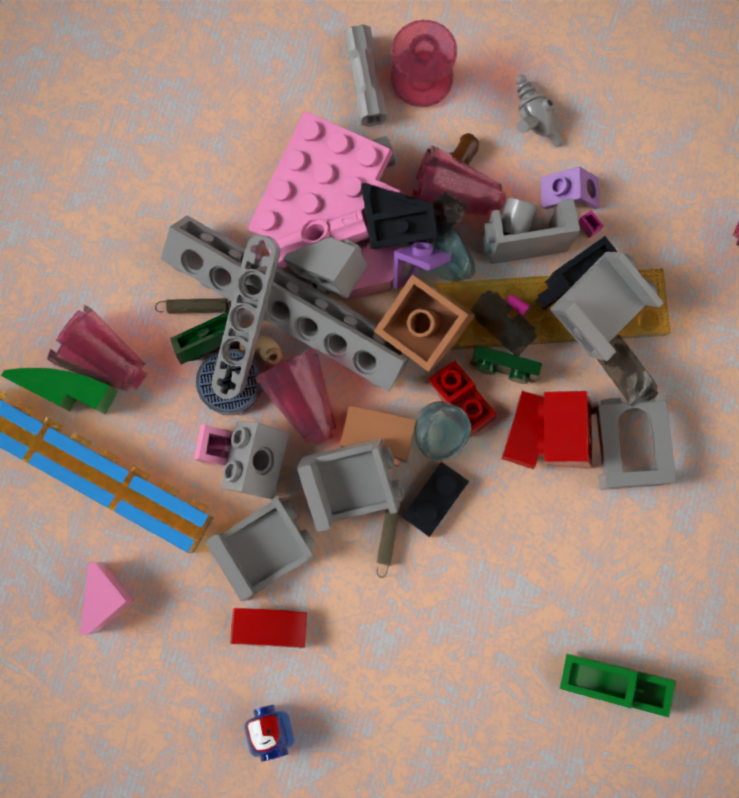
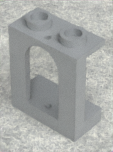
M640 396L634 398L633 403H622L621 398H609L601 400V405H597L592 409V415H597L603 475L598 476L599 490L664 486L677 483L667 400L655 401V396ZM644 412L649 417L656 470L623 472L618 432V419L622 413Z

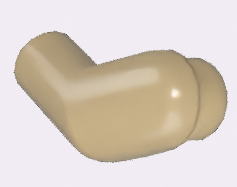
M270 336L258 337L255 352L258 353L268 366L277 367L281 365L284 361L282 348ZM240 342V351H246L244 345Z

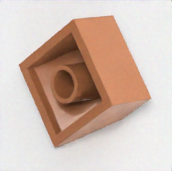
M412 274L374 332L430 372L457 343L475 317V314L424 277Z

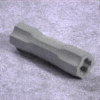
M364 24L351 26L344 33L348 59L351 62L356 89L360 124L367 127L380 125L387 121V111L379 82L371 27Z

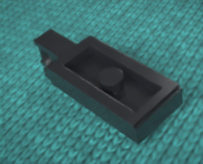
M606 236L555 270L550 278L544 282L548 288L535 299L542 311L558 301L605 252H618Z

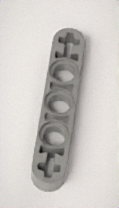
M254 236L248 241L245 248L212 378L213 391L222 399H231L239 396L247 384L280 257L279 244L270 236ZM265 241L266 248L271 251L269 256H263L260 266L267 267V271L250 269L251 263L254 265L259 264L260 254L256 252V247L263 246ZM254 274L259 276L263 282L262 290L256 295L251 294L246 287L247 279ZM243 308L250 309L254 315V322L248 328L241 326L238 322V313ZM234 341L241 342L245 347V356L241 360H235L230 355L229 347ZM225 364L235 367L241 366V371H233L231 381L236 383V387L227 391V385L222 383V379L230 376L232 367L226 368Z

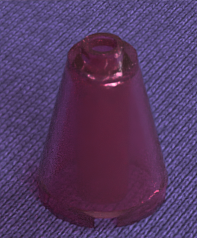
M431 145V149L428 148L417 173L416 179L419 181L417 190L413 189V198L433 203L436 213L491 216L492 211L501 210L506 193L502 191L501 183L439 147Z
M84 305L83 312L78 310L68 321L56 339L61 345L57 352L50 349L47 360L56 366L91 377L126 392L131 387L137 390L148 375V373L143 371L146 364L87 305Z
M314 347L255 377L257 385L306 443L313 440L314 444L318 445L333 437L331 431L336 428V423L319 356Z

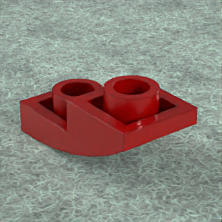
M456 360L428 379L438 396L470 438L497 418V413L477 391L475 383Z
M522 390L501 459L531 469L536 467L539 457L538 437L544 436V422H539L538 402L544 401V397Z
M233 608L230 644L305 648L307 612Z

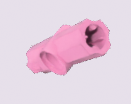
M360 209L329 221H325L322 218H311L302 225L300 231L275 239L280 247L277 267L282 269L288 266L283 260L287 253L328 237L342 242L348 239L354 243L368 239L367 220L363 210Z

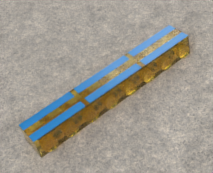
M0 391V448L187 553L195 552L214 519L213 516L206 513L209 508L207 505L192 497L189 502L177 497L180 490L161 481L159 486L147 480L150 474L135 465H132L128 470L118 464L121 459L119 456L104 448L100 453L89 448L92 443L90 440L75 432L71 437L60 432L63 425L46 416L40 421L32 416L35 411L34 409L17 400L14 405L4 401L3 399L6 394Z

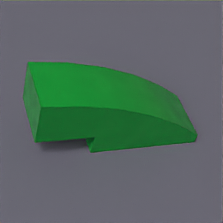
M17 368L4 370L1 374L2 377L68 411H71L76 400L106 414L118 393L117 390L105 383L65 370Z
M566 654L560 689L669 718L677 680Z

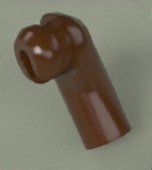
M471 133L463 134L454 152L437 154L438 170L468 166L478 152V139Z

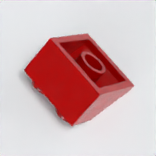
M544 392V401L538 402L539 422H544V436L538 437L539 457H544V462L550 466L593 469L592 402L588 392Z

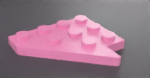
M304 111L247 230L257 235L278 239L300 231L302 225L311 218H322L325 221H329L360 209L365 212L361 188L363 183L403 194L400 190L379 181L393 152L388 147Z

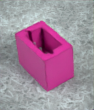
M592 210L583 215L578 221L589 238L599 233L603 228V224Z

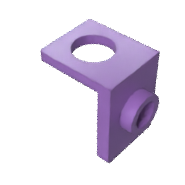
M579 166L541 177V204L544 209L557 207L560 200L574 198V202L581 201L593 209L600 208L599 178ZM587 181L589 182V184H590V186H591V190H592V196H591V197L589 196L588 191H587Z
M414 242L395 250L393 288L399 289L405 286L412 274L419 275V267L430 271L450 262L451 254L433 248V245L427 242ZM408 262L411 264V269L409 273L405 277H403L402 268L404 264Z

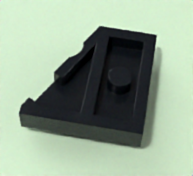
M361 184L371 249L376 250L440 238L435 205L433 203L371 184Z

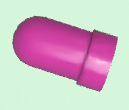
M510 295L506 299V304L522 317L531 306L515 295Z

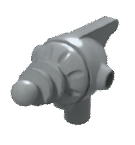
M518 75L516 77V83L519 85L517 92H519L518 98L522 99L519 105V114L522 120L517 124L518 130L521 133L531 130L540 136L548 137L558 147L563 143V140L553 121V102L544 95L535 93L536 88L532 86L530 81L526 82L525 75Z

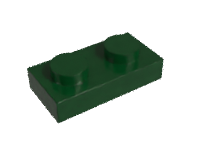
M229 311L170 338L175 355L181 365L188 361L198 360L204 354L221 346Z
M477 344L470 364L477 366L476 370L489 375H495L496 372L509 375V380L520 384H528L529 381L534 382L539 377L542 367L540 362Z

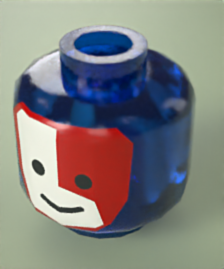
M274 705L253 710L255 717L247 720L244 725L250 754L254 757H260L261 762L289 755L288 749L295 743L289 714L283 710L275 711Z

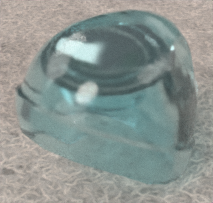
M448 222L442 227V230H439L440 238L431 239L428 243L432 244L433 248L451 254V261L430 271L437 277L451 282L471 279L476 273L474 260L461 237Z
M443 401L432 402L419 411L414 429L416 443L422 454L427 458L439 461L450 459L458 454L467 443L471 433V422L466 412L457 405Z

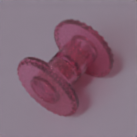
M422 19L408 23L396 34L392 43V60L394 65L391 70V84L396 95L405 103L416 107H428L442 101L450 92L453 84L452 68L457 59V44L448 28L436 21Z

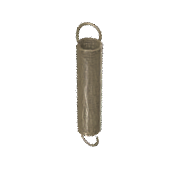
M228 298L167 299L166 301H159L155 305V310L162 313L164 311H158L156 306L160 302H166L168 314L222 313L228 311Z
M399 505L398 513L390 514L389 509H385L376 563L387 565V571L384 576H380L378 574L379 567H377V575L380 578H384L387 575L388 567L391 566L401 505Z

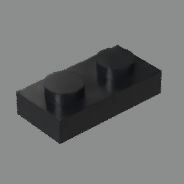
M441 462L402 518L430 537L469 481Z

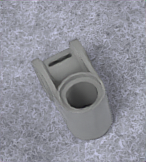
M514 198L505 200L500 214L503 232L508 234L531 232L537 205Z

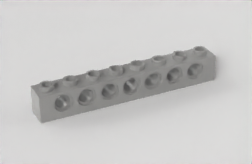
M187 215L170 226L161 260L170 264L175 270L183 272L199 281L203 286L225 296L232 302L245 248ZM261 257L258 265H254L251 263L250 269H260L264 272L267 271V267L260 266L262 261ZM276 268L263 320L280 328L287 335L309 345L316 352L324 354L340 363L345 369L359 374L373 385L389 392L401 376L409 357L374 332L378 326L377 324L282 269ZM255 274L251 275L246 281L247 290L253 295L258 294L263 288L262 279Z

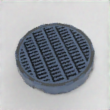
M229 349L233 359L241 360L244 358L245 352L238 349ZM219 351L211 353L201 363L196 373V389L200 399L209 409L222 415H237L248 411L257 401L258 397H260L263 390V376L259 365L253 359L246 387L239 396L231 399H222L215 394L212 388V378ZM225 364L226 368L232 367L230 376L222 379V383L227 385V391L236 387V383L231 381L233 371H241V366L235 367Z

